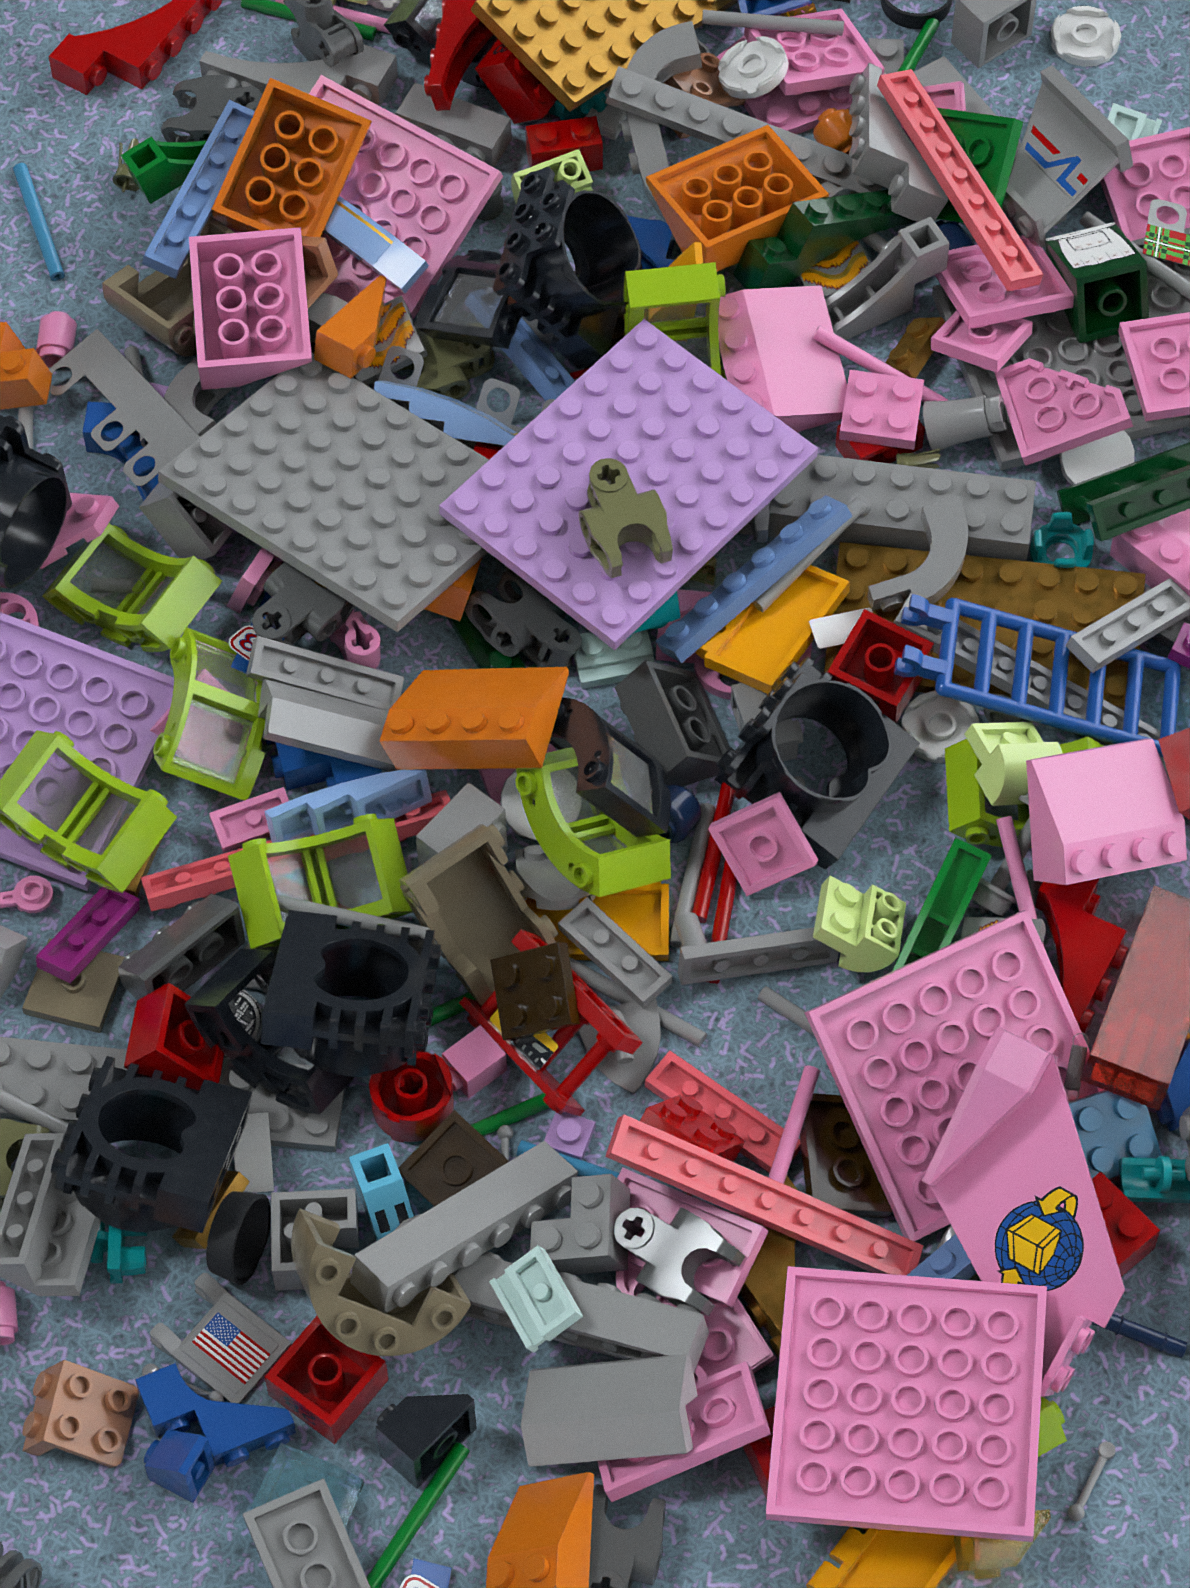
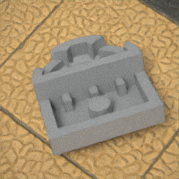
M530 845L524 849H515L516 875L525 887V890L521 892L524 900H527V898L535 899L536 906L539 909L568 910L578 906L579 899L588 897L591 901L595 899L596 896L583 891L567 880L551 863L540 845Z

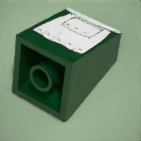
M1115 222L1045 239L1047 256L1074 294L1073 308L1064 309L1079 343L1119 334L1120 322L1149 318L1147 261Z

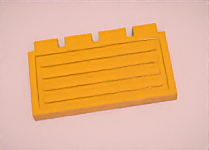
M810 565L764 612L759 611L752 602L695 652L700 658L704 659L705 667L769 694L771 690H776L782 682L779 678L793 661L797 663L815 639L809 621L833 615L850 592V581Z
M659 881L603 897H595L592 902L656 961L669 960V884H663ZM587 897L579 899V904ZM527 898L525 900L528 907L538 917L546 915L558 932L554 940L555 942L567 943L569 957L575 960H591L558 929V922L573 909L544 910L537 908L535 899Z
M849 1527L829 1553L830 1558L841 1565L839 1569L830 1562L823 1561L806 1584V1587L937 1588L974 1537L862 1528L866 1531L865 1534H862L857 1529Z

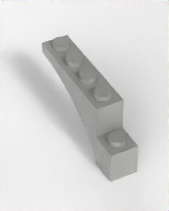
M365 44L363 52L357 55H348L340 59L339 63L332 67L328 66L323 59L293 63L253 62L230 58L205 51L199 61L201 76L228 75L238 80L242 87H256L260 90L261 94H263L270 78L309 94L319 77L323 75L378 106L382 105L398 78L396 55Z
M868 63L862 75L856 74L849 89V93L852 94V104L849 110V114L852 115V124L849 135L852 136V146L849 152V156L852 158V174L888 188V194L891 195L892 212L916 222L930 216L935 221L948 202V197L921 154L905 134L893 110L877 87L879 77L882 75V68Z
M931 216L899 230L898 236L871 264L845 286L825 299L834 334L848 340L911 311L915 284L947 270L949 241Z

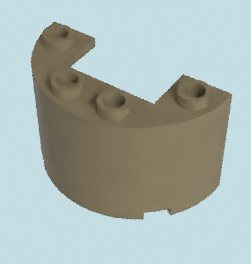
M210 216L200 236L235 232ZM190 254L176 279L155 271L139 282V272L130 265H127L102 282L103 295L109 306L181 356L197 355Z
M479 824L399 879L402 893L421 926L429 927L430 930H435L434 944H441V956L457 972L455 973L456 977L480 1006L495 991L490 960L520 952L511 940L521 929L540 936L547 944L556 943L554 937L558 935L550 919L546 915L538 917L523 899L521 892L525 890V887L513 870L508 872L504 864L509 861L501 847L506 842L493 824L488 827Z
M299 1208L291 1237L292 1258L297 1274L324 1327L346 1346L377 1356H398L413 1353L441 1340L459 1324L467 1313L471 1303L453 1273L449 1274L440 1285L436 1287L430 1286L418 1293L409 1304L403 1307L397 1306L386 1314L380 1312L350 1283L351 1273L349 1272L356 1257L332 1247L340 1231L338 1223Z

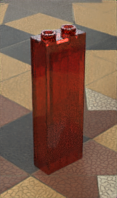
M1153 885L1080 1080L1159 1111L1190 1029V899Z

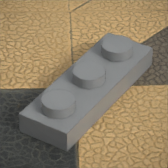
M588 897L558 922V929L643 1009L672 984L673 976Z

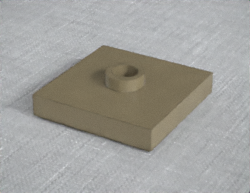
M100 951L71 983L37 968L22 1007L23 1013L101 1033L121 980L118 967L125 957Z

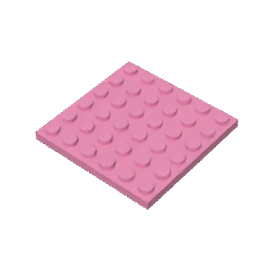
M321 75L310 91V95L372 121L340 193V197L390 232L422 257L429 265L406 293H403L386 279L384 304L402 295L414 320L431 284L436 285L442 275L441 269L456 253L503 178V175L498 169ZM228 227L229 229H231V230L234 231L235 233H241V232H239V231H237V230H235V229H232V228ZM323 232L321 237L327 240L338 272L337 278L327 287L324 293L334 295L349 303L380 275L364 262L356 259Z
M1028 910L1020 911L805 1012L901 1232L905 1238L916 1241L950 1224L929 1184L923 1182L922 1179L996 1027L998 1026L1012 1034H1016L1059 1057L1056 1063L1063 1086L1073 1045V1037L1074 1045L1087 1047L1083 1034H1078L1082 1033ZM1089 1048L1087 1049L1079 1097L1078 1091L1065 1089L1068 1101L1107 1089Z
M788 1266L766 1520L1033 1542L1047 1286Z

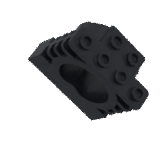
M545 167L538 171L530 172L521 182V190L516 207L512 213L513 218L508 236L505 239L500 264L496 270L493 291L498 296L508 294L507 303L512 308L523 307L522 316L530 322L537 319V329L542 334L552 332L550 345L578 369L595 364L609 351L620 306L628 303L624 302L625 271L639 269L641 249L627 215L613 199L602 192L582 190L575 193V189L564 180L554 182L555 172L550 167ZM565 244L567 245L574 260L575 272L573 271L572 266L569 262L567 252L565 249Z
M0 415V584L12 589L29 580L44 563L59 535L66 512L72 506V501L62 463L49 453L41 454L29 448L23 424L10 415L5 417Z
M807 657L799 665L793 661L779 678L782 681L776 690L769 692L758 707L761 711L755 719L751 718L737 737L742 740L736 750L730 747L718 761L716 766L721 771L714 780L720 785L725 782L735 790L734 796L739 800L744 797L751 804L780 792L817 856L818 862L816 864L823 869H827L842 856L920 742L885 714H882L877 704L866 693L849 683L831 681L832 675L827 671L823 674L812 666L814 661ZM791 718L811 719L827 727L839 739L846 753L847 769L843 775L834 777L828 782L826 796L807 789L789 773L778 752L776 724Z
M288 910L262 1010L261 1044L291 1047L302 1059L304 1058L309 1063L319 1067L320 1070L343 1076L364 1077L389 1070L392 1071L406 1062L407 1066H416L418 1052H426L429 1028L426 1026L431 1027L434 1002H431V995L428 994H434L436 969L439 968L441 944H434L435 930H426L425 938L420 939L410 937V927H402L400 936L387 934L386 925L377 924L376 931L361 929V922L353 921L351 929H337V915ZM363 996L374 998V1000L358 1001L343 999L339 997Z
M107 1056L101 1068L95 1067L93 1069L88 1086V1091L91 1092L89 1095L83 1093L76 1111L77 1122L70 1121L63 1142V1145L66 1146L65 1149L58 1148L54 1155L51 1173L57 1175L55 1189L62 1190L63 1193L72 1195L74 1190L76 1198L83 1207L85 1206L101 1222L118 1229L147 1233L148 1231L182 1227L203 1233L246 1126L252 1092L204 1079L200 1090L186 1087V1077L179 1076L176 1083L162 1080L163 1071L157 1069L154 1070L152 1077L138 1074V1064L130 1063L128 1070L114 1067L115 1058ZM130 1140L152 1142L170 1148L179 1153V1155L163 1160L140 1159L120 1152L111 1146L110 1143Z

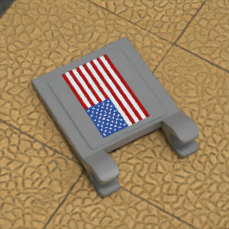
M202 1273L195 1280V1292L214 1306L183 1341L163 1323L156 1324L150 1331V1341L213 1391L221 1392L226 1401L240 1404L291 1346V1342L228 1293L211 1275Z

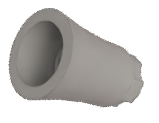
M1000 394L989 397L981 395L948 401H925L923 404L924 424L932 450L940 448L941 451L960 443L993 436L995 432H1002L1008 429L1006 408Z

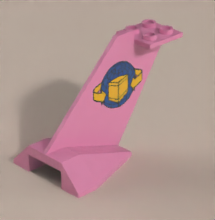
M997 1026L971 1075L922 1181L929 1184L981 1281L1047 1286L1041 1396L1046 1397L1054 1395L1055 1392H1063L1075 1372V1369L1069 1366L1075 1354L1085 1353L1094 1337L1095 1331L1090 1329L1092 1322L1103 1328L1106 1327L1125 1292V1287L1056 1063L1059 1057Z

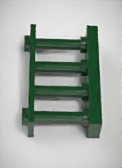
M1190 442L1056 491L1061 511L1072 513V522L1075 525L1091 520L1095 539L1104 541L1190 509Z

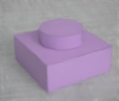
M555 1112L544 1140L555 1151L583 1160L596 1128V1122L566 1112L562 1114Z

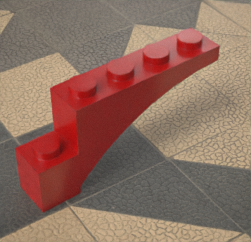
M172 0L154 12L111 29L78 36L69 33L48 56L52 77L85 95H88L95 86L102 85L106 79L107 72L143 89L150 80L154 81L158 78L162 71V66L170 57H175L179 54L183 42L191 33L195 34L199 31L203 19L211 10L216 11L221 5L222 0Z
M442 0V20L436 26L437 42L435 49H431L430 52L431 68L429 75H426L424 78L425 93L428 97L431 96L436 111L450 110L455 91L465 71L477 53L494 35L471 11L476 0Z
M1099 878L1069 885L1043 882L1038 890L1035 908L1041 910L1046 918L1056 949L1061 987L1081 1032L1086 1034L1095 1016V1012L1090 1010L1095 1000L1103 1002L1112 983V980L1107 978L1112 967L1119 970L1127 956L1129 948L1123 946L1127 930L1094 916L1101 900V896L1096 894Z

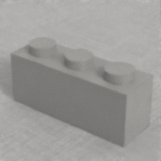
M418 83L413 84L395 113L397 116L445 142L473 152L481 161L494 168L512 140L511 118L455 97L453 98L450 110L436 111L431 96L428 97L424 86Z

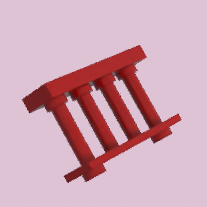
M522 929L511 940L520 952L548 945L540 936ZM572 969L580 1024L558 1029L551 1038L558 1044V1048L540 1070H537L510 1041H504L502 1033L490 1021L491 1016L498 1009L495 991L482 1006L476 1000L463 997L459 1004L469 1013L467 1016L468 1022L474 1028L480 1025L493 1040L545 1093L543 1101L558 1114L566 1112L581 1116L585 1109L572 1097L577 1089L610 1051L615 1053L616 1050H620L633 1055L643 1043ZM584 1024L587 1026L591 1024L599 1032L595 1036L597 1042L560 1084L546 1068Z

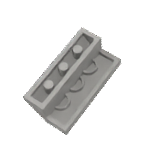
M264 679L258 717L266 719L263 739L387 771H396L395 766L379 742L389 711Z
M65 1133L25 1134L0 1212V1277L37 1296H80L101 1223L99 1218L80 1204L74 1190L72 1195L63 1193L62 1190L55 1189L57 1175L51 1173V1166L57 1149L64 1150L66 1147L63 1145Z
M690 1354L530 1370L521 1419V1430L528 1466L685 1454L691 1451L693 1443L685 1406L695 1399L698 1394Z

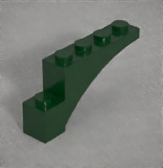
M889 189L793 202L776 237L748 241L733 275L745 289L785 287L813 265L847 245L876 232L916 221L892 212L891 195L888 194Z

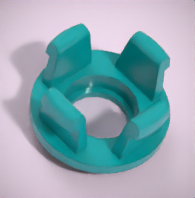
M1053 513L1048 524L1035 530L1030 544L1032 562L1054 564L1058 568H1088L1093 556L1094 534L1092 529L1084 531L1079 526L1073 524L1072 513ZM1054 543H1065L1073 549L1075 555L1074 558H1056L1053 562L1046 554L1047 549Z

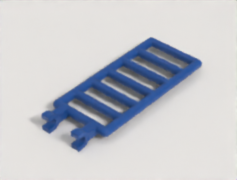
M912 594L909 600V607H904L902 610V624L909 626L926 625L942 630L939 659L923 655L919 649L905 645L902 658L898 657L895 662L894 674L902 677L919 676L936 681L935 691L940 696L1108 743L1119 744L1148 738L1138 735L1143 671L1145 667L1165 673L1160 738L1176 733L1181 664L1167 657L1133 648L1117 658V660L1128 663L1123 728L1120 730L1101 724L1106 665L1093 673L1090 671L1085 720L1064 714L1070 650L1066 647V644L1070 637L1078 632L958 598L948 599L944 608L930 604L922 596ZM960 615L981 621L974 689L952 683ZM997 626L1018 632L1011 699L989 693ZM1034 636L1055 642L1048 709L1026 703ZM1153 739L1159 756L1163 758L1159 740Z

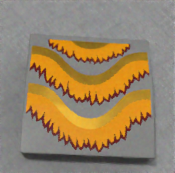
M857 240L813 265L794 279L795 283L799 282L801 287L822 286L824 297L827 299L854 279L871 264V261L860 241Z
M402 295L384 304L375 345L376 354L374 360L369 367L362 368L355 375L356 379L366 386L379 380L387 351L392 346H400L417 352L423 358L428 356ZM405 355L395 357L391 363L392 373L412 364V359Z

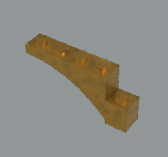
M786 1176L784 1185L798 1190L789 1177ZM761 1225L769 1232L739 1293L747 1302L746 1311L757 1328L764 1326L771 1335V1347L780 1359L788 1266L795 1267L796 1239Z

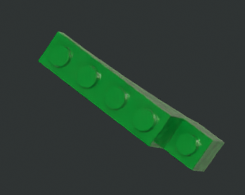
M151 136L120 156L134 182L148 202L152 204L176 188L180 190L207 140L161 142L155 141Z
M955 837L891 972L950 945L988 865L991 854Z

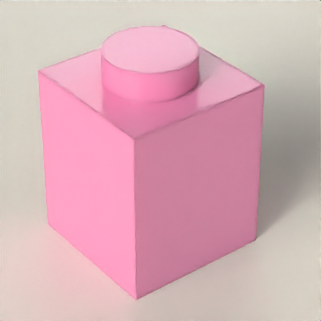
M481 1025L442 1053V1058L448 1065L452 1075L453 1091L460 1089L468 1099L507 1071L506 1053Z

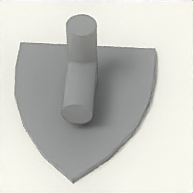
M656 998L644 1009L636 1001L609 1007L643 1043L633 1055L620 1050H616L615 1053L610 1051L597 1068L614 1084L633 1094L636 1093L650 1074L658 1056L661 1026ZM584 1024L579 1031L586 1052H588L597 1042L595 1036L599 1032L591 1024L588 1026Z

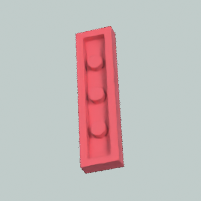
M669 1050L645 1079V1087L663 1100L684 1095L698 1101L703 1106L702 1111L713 1119H721L731 1124L736 1129V1135L746 1141L740 1153L770 1173L784 1128ZM798 1139L792 1160L801 1150L800 1139Z

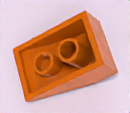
M585 1472L519 1486L488 1556L486 1588H589L594 1489L593 1473Z

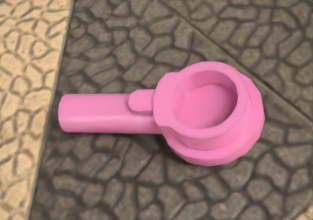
M41 876L23 878L16 884L14 890L0 892V909L17 907L20 912L38 913L44 911L53 900L54 892L51 883Z

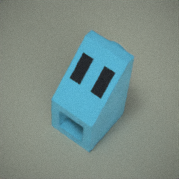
M388 1143L349 1157L353 1182L375 1239L378 1241L393 1232L404 1220L414 1216L403 1179Z

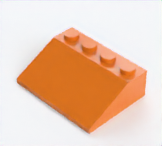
M270 78L211 209L213 218L239 232L301 227L302 236L321 237L372 121Z
M769 125L646 176V183L682 253L693 242H701L703 263L716 262L717 272L738 263L749 240L776 237L793 202L829 197V193Z
M567 667L423 670L389 709L379 742L396 770L542 768L569 670Z

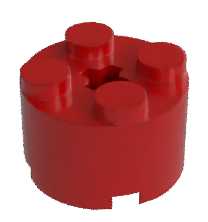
M418 1052L416 1066H407L406 1062L395 1070L371 1075L369 1090L373 1116L378 1126L397 1142L426 1140L454 1110L452 1075L446 1062L436 1053L433 1055L429 1052Z

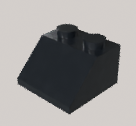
M468 1394L406 1396L397 1406L395 1404L389 1405L380 1414L376 1422L378 1424L376 1426L380 1457L416 1489L440 1467L456 1442L462 1444L477 1429L474 1399Z

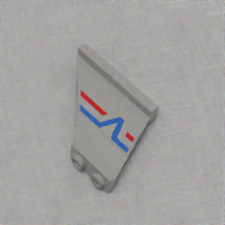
M1053 65L1040 71L1042 84L1002 205V210L1008 219L1012 217L1017 222L1024 237H1031L1041 248L1045 246V234L1114 167L1121 173L1133 167L1129 139Z

